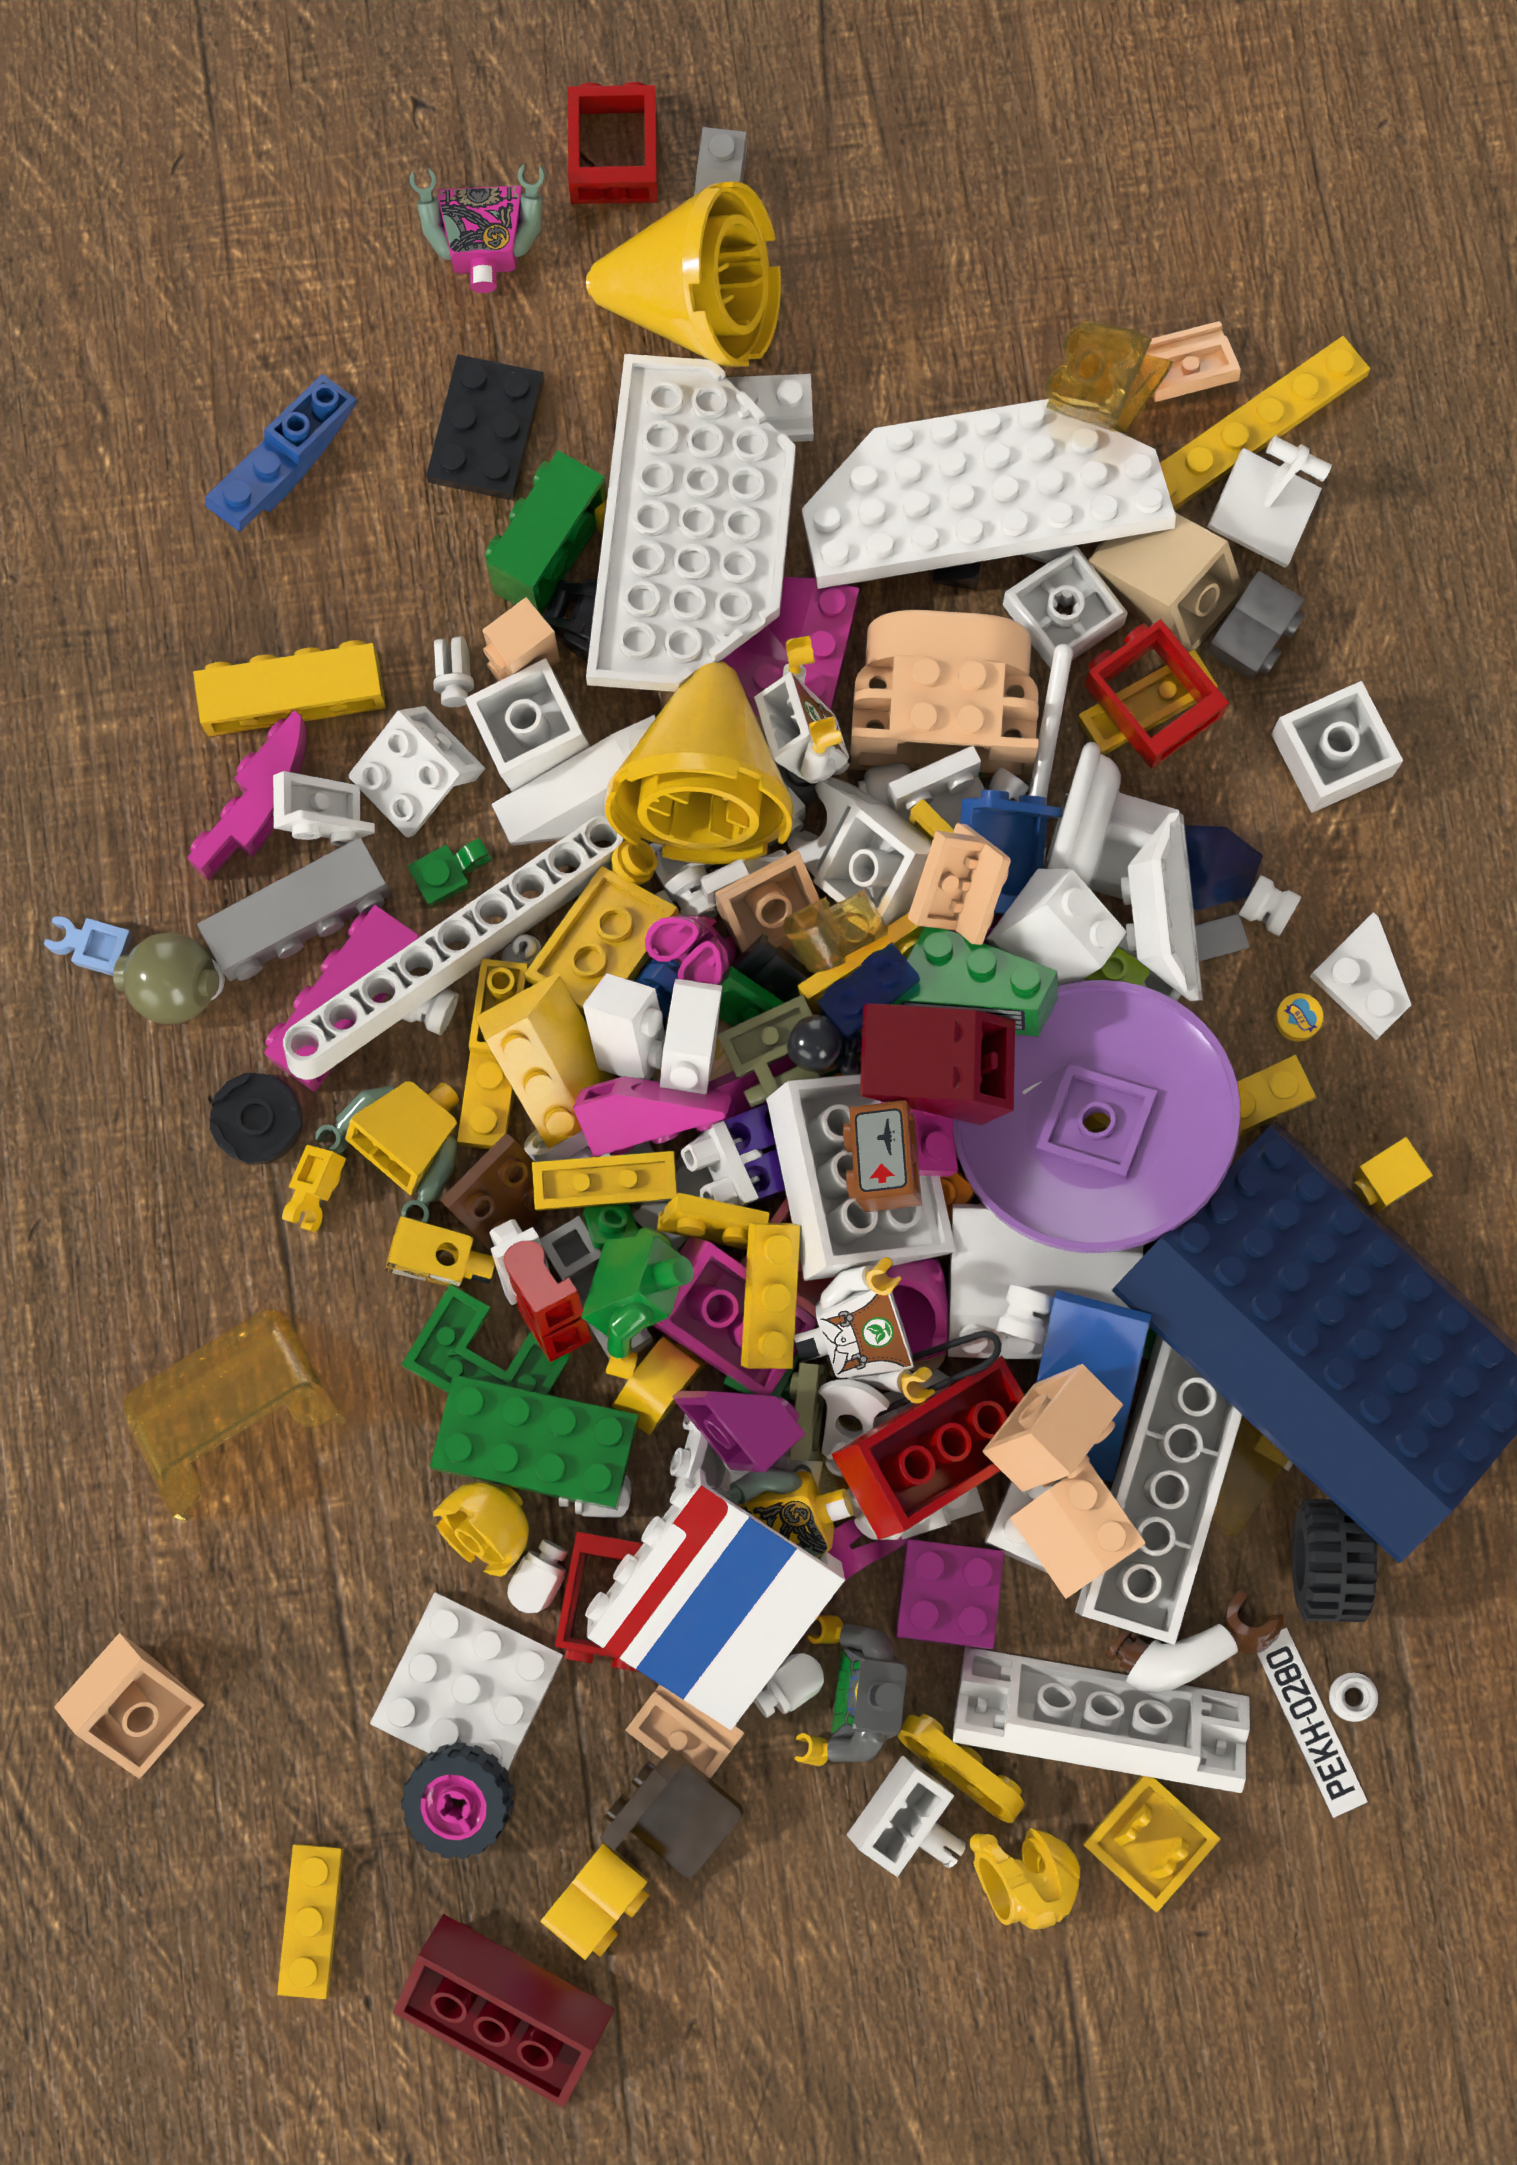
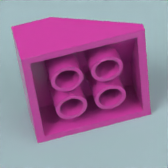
M783 577L780 616L721 660L737 673L755 716L760 717L754 697L781 679L784 666L789 664L786 642L789 639L810 636L815 660V663L803 665L806 668L804 685L833 712L858 609L859 588L838 585L817 589L815 578Z

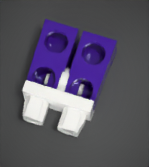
M767 1103L725 1121L712 1124L711 1129L705 1130L693 1142L681 1150V1156L687 1169L695 1172L708 1167L714 1182L706 1184L700 1189L701 1198L752 1208L786 1195Z

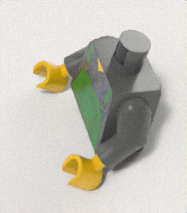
M818 1615L815 1620L820 1621L822 1625L821 1636L808 1635V1640L813 1644H837L840 1642L842 1645L840 1649L831 1739L828 1742L822 1737L805 1733L799 1734L796 1740L809 1743V1749L804 1757L796 1756L794 1759L797 1762L814 1766L824 1765L828 1758L831 1762L870 1761L878 1755L885 1741L899 1735L901 1730L907 1665L894 1656L895 1653L891 1641L884 1632L852 1623H845L843 1625L842 1620L838 1616Z

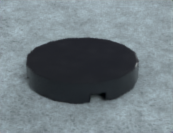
M244 1073L227 1081L215 1094L211 1105L212 1109L209 1117L210 1131L217 1145L233 1160L248 1165L269 1164L285 1156L297 1143L303 1127L302 1107L295 1092L279 1077L270 1074Z

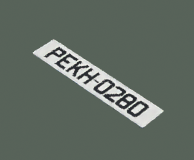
M1287 1628L1282 1629L1278 1639L1265 1651L1257 1653L1334 1818L1368 1801Z

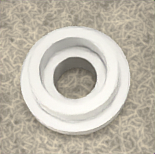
M1346 1673L1339 1676L1331 1685L1329 1702L1333 1711L1340 1718L1352 1722L1362 1721L1370 1717L1375 1711L1378 1704V1692L1374 1683L1365 1675ZM1349 1688L1357 1689L1361 1696L1359 1704L1354 1707L1349 1706L1345 1701V1692Z

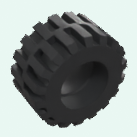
M1305 1499L1302 1501L1295 1517L1292 1540V1577L1296 1605L1304 1621L1365 1622L1374 1604L1377 1584V1542L1331 1499Z

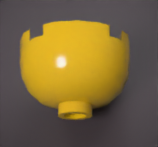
M471 1482L456 1489L433 1511V1517H442L436 1526L448 1544L469 1563L475 1560L476 1555L483 1562L489 1564L484 1569V1572L489 1575L501 1577L506 1574L520 1558L527 1545L529 1526L527 1517L521 1508L523 1501L510 1487L503 1485L498 1487L485 1482Z

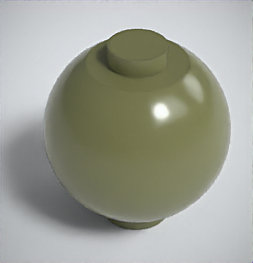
M174 932L158 933L142 940L133 948L129 955H121L117 959L113 971L115 987L119 991H125L132 1007L143 1017L160 1024H179L193 1019L207 1007L219 988V975L206 949L193 938Z

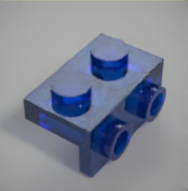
M891 942L882 950H877L870 954L861 963L860 967L847 978L832 984L825 991L823 997L817 1000V1003L824 1016L831 1019L845 1037H850L863 1027V1005L867 1003L891 1005L919 983L920 977Z

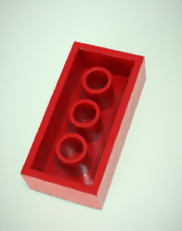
M999 1356L993 1365L987 1369L936 1391L924 1402L914 1403L831 1454L878 1540L905 1532L1001 1471L982 1451L1025 1396L1003 1356Z

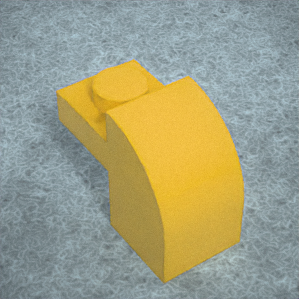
M662 1337L634 1371L631 1379L627 1381L612 1407L619 1411L638 1414L639 1421L637 1426L650 1435L675 1407L676 1402L672 1396L678 1391H685L687 1386L708 1363L670 1337Z

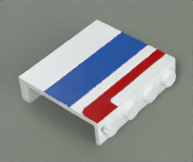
M699 1468L691 1480L684 1478L677 1485L670 1498L672 1506L664 1517L656 1516L649 1523L641 1538L644 1544L635 1556L627 1554L620 1562L613 1575V1579L616 1581L606 1594L599 1592L590 1603L585 1613V1616L588 1617L587 1638L729 1730H732L845 1581L841 1561L827 1552L819 1560L708 1487L706 1472Z

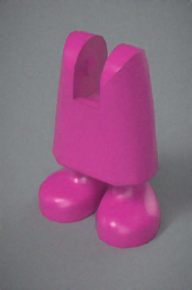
M703 915L661 918L651 925L645 937V947L650 957L659 962H669L676 958L682 962L678 970V979L719 985L723 979V974L733 963L737 946L731 936L724 939L715 930L714 927L718 922L714 918Z

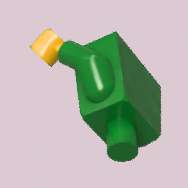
M650 1227L641 1228L637 1232L636 1237L605 1240L581 1315L584 1320L608 1337L607 1350L610 1359L606 1367V1373L630 1380L633 1375L638 1355L637 1352L631 1351L632 1338L641 1330L669 1317L672 1313L679 1287L689 1284L694 1274L693 1266L688 1258L675 1251L672 1242L667 1237Z

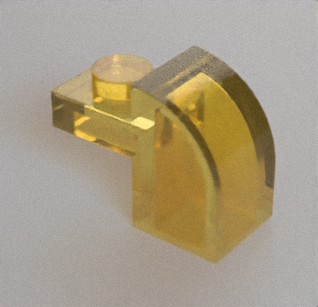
M865 889L833 906H830L828 900L824 897L787 916L784 921L785 934L810 972H822L846 963L847 955L888 934V927Z

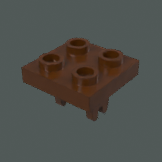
M507 1133L440 1199L448 1210L491 1254V1248L495 1246L489 1233L492 1229L515 1219L522 1232L531 1228L547 1211L535 1210L532 1162L535 1161Z

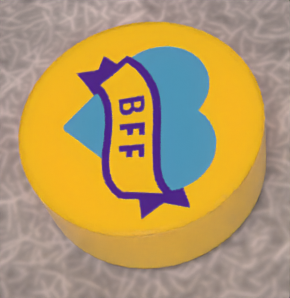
M1296 993L1286 997L1275 1013V1024L1278 1031L1291 1041L1300 1042L1312 1038L1323 1023L1321 1005L1315 998L1303 993Z

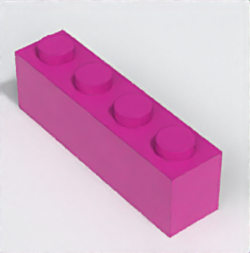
M376 905L372 907L368 914L362 912L354 920L348 931V935L351 937L341 950L336 948L327 956L321 966V971L323 972L321 977L313 987L308 985L299 993L293 1004V1008L296 1009L285 1024L282 1022L278 1023L266 1039L265 1044L268 1047L264 1053L268 1059L313 1092L318 1090L334 1067L314 1079L304 1080L296 1077L290 1072L285 1057L283 1038L286 1031L420 938L418 934ZM377 994L372 1000L382 1003L388 994ZM343 1019L338 1021L334 1027L344 1030L351 1028L355 1022ZM303 1046L295 1053L302 1057L310 1056L317 1051V1048Z

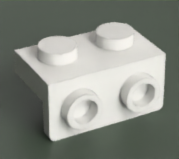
M287 771L273 775L274 829L290 831L293 838L302 840L317 839L319 837L331 839V844L335 846H344L359 837L363 838L375 833L374 823L360 821L359 785Z

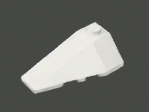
M655 716L648 717L611 734L492 803V807L510 845L561 840L590 819L605 815L606 792L610 779L656 719Z

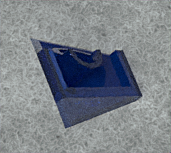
M1184 825L1194 909L1197 911L1241 898L1247 899L1263 855L1227 827Z

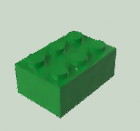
M557 450L550 462L545 460L539 466L533 478V485L535 486L526 499L521 497L515 503L509 515L511 523L502 536L497 534L491 540L485 552L493 592L514 605L527 597L541 615L549 605L558 581L560 579L565 580L597 530L594 511L607 500L605 477Z

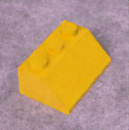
M557 972L475 1016L485 1041L547 1149L583 1131L573 1109L580 1090L616 1079L615 1074L598 1069L588 1025L560 974Z

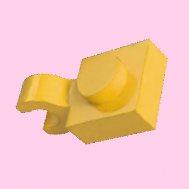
M306 1145L288 1186L295 1190L283 1210L282 1219L297 1224L300 1215L304 1211L305 1217L300 1228L315 1233L319 1229L323 1217L319 1201L320 1199L329 1200L332 1191L339 1183L341 1170L347 1158L333 1151Z

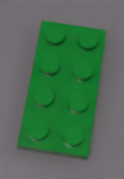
M453 1375L430 1468L434 1471L618 1510L639 1416L629 1412Z

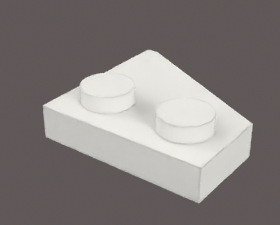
M1374 912L1310 975V978L1375 1040L1411 1006L1381 922Z

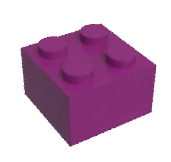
M908 1539L905 1545L895 1638L988 1650L994 1649L1004 1551Z

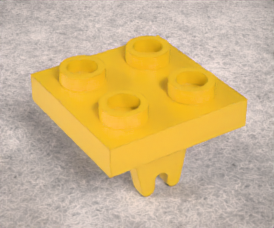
M1141 1776L1082 1845L1157 1913L1221 1838L1155 1778Z

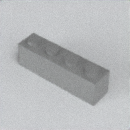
M359 837L199 922L197 926L227 979L232 981L238 978L239 981L258 974L263 969L262 964L277 956L280 959H284L296 954L304 947L303 942L318 934L320 937H326L337 932L344 926V920L357 913L365 912L368 914L374 905L381 908L385 903L384 899L391 896L362 839Z

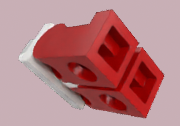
M512 1219L492 1229L489 1233L495 1246L491 1248V1252L505 1296L511 1305L517 1303L520 1315L549 1362L592 1341L587 1322L581 1317L583 1308L577 1289L570 1278L557 1284L549 1271L539 1236L534 1228L531 1227L522 1232L515 1219Z

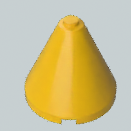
M734 181L711 184L596 261L586 277L587 292L597 305L720 366H749V359H761L767 351L775 332L780 308L781 271L780 266H769L766 241H774L776 237L767 210L753 189L742 182Z
M724 661L705 664L693 672V676L676 690L608 783L605 800L606 818L615 832L629 843L634 844V846H640L641 838L662 845L661 857L697 864H731L739 859L753 860L767 855L768 843L778 838V843L783 844L790 835L793 820L791 796L773 759L737 673Z

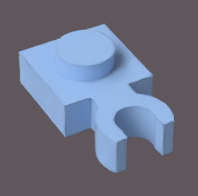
M57 916L53 917L52 923L60 929H65L66 936L59 942L45 939L44 945L51 952L58 955H65L74 951L71 961L76 966L113 976L115 963L121 955H127L133 934L129 930L86 918L82 930H79L69 919Z

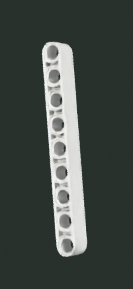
M606 815L596 816L578 827L291 1026L283 1038L285 1057L290 1072L304 1080L321 1076L481 964V959H488L514 941L518 936L581 894L601 866L612 871V853L624 842V839L610 826ZM606 840L613 845L607 848H600L594 845V843ZM570 865L577 870L572 873H563L558 868ZM533 890L539 892L541 895L533 899H528L523 897L521 894L523 892ZM490 916H499L504 919L499 924H489L484 920ZM455 941L467 944V947L462 950H452L447 946ZM417 967H424L430 970L424 976L417 977L410 974V971ZM380 993H387L393 996L390 1001L385 1003H377L372 1000L375 995ZM343 1019L355 1022L351 1028L344 1030L334 1027L338 1021ZM303 1046L317 1048V1051L310 1056L302 1057L295 1053Z

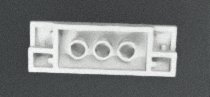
M965 1647L953 1718L954 1731L952 1742L1242 1793L1246 1781V1741L1250 1731L1249 1696L1187 1685L1157 1694L1141 1692L1126 1683L1128 1675Z

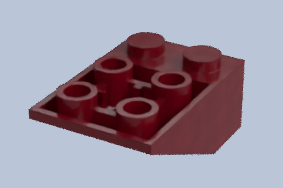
M867 1003L863 1005L860 1096L882 1102L906 1100L912 1109L981 1126L1014 1111L1016 1020L970 1009Z

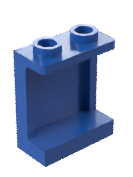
M981 790V798L962 799L960 823L967 824L1009 856L1011 860L1008 868V877L1002 886L994 909V916H1004L1037 869H1043L1047 820L1049 818H1062L1063 808L1046 806V797L1020 795L1019 802L1009 800V792Z

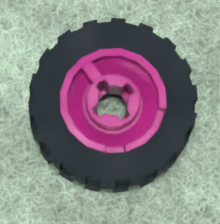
M457 1743L454 1746H449L448 1744L440 1746L436 1752L433 1753L431 1751L424 1757L405 1783L403 1789L405 1795L401 1800V1810H404L405 1813L403 1818L406 1827L409 1826L412 1831L411 1836L416 1842L420 1841L425 1846L424 1849L429 1852L439 1853L441 1857L448 1859L451 1857L465 1859L475 1853L478 1855L484 1852L489 1844L492 1846L508 1823L509 1815L513 1811L515 1802L512 1801L514 1793L513 1783H510L509 1773L505 1767L499 1764V1759L492 1753L490 1755L483 1751L484 1748L477 1745L474 1747L467 1746L466 1743ZM451 1797L458 1800L464 1798L466 1803L462 1808L456 1807L451 1802Z

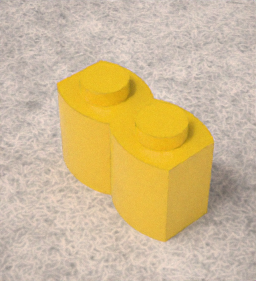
M604 1842L540 1922L584 1960L592 1951L601 1957L619 1934L612 1928L619 1917L625 1912L632 1918L650 1896L643 1889L650 1879Z

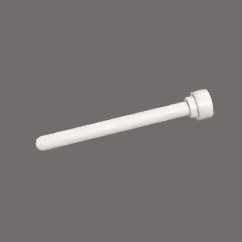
M1066 644L1057 646L1054 651L1039 733L1038 751L1028 794L1031 796L1047 798L1073 655L1071 647ZM1045 847V850H1044V861H1045V855H1046V850H1047L1046 847Z

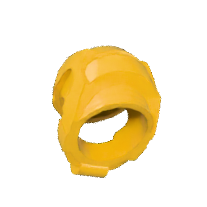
M1030 1828L1026 1831L1025 1841H1023L1021 1861L1013 1859L1005 1853L998 1845L995 1836L980 1833L972 1836L970 1847L975 1854V1860L973 1861L983 1890L988 1896L991 1907L1002 1924L1009 1925L1020 1921L1030 1929H1044L1055 1925L1056 1922H1060L1070 1913L1078 1893L1080 1866L1076 1855L1065 1842L1048 1832Z

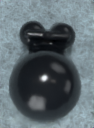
M821 1015L805 1017L792 1029L788 1039L787 1051L791 1060L800 1068L809 1072L820 1073L838 1067L843 1076L860 1074L861 1068L857 1059L861 1057L862 1035L860 1033L852 1032L845 1037L831 1019Z

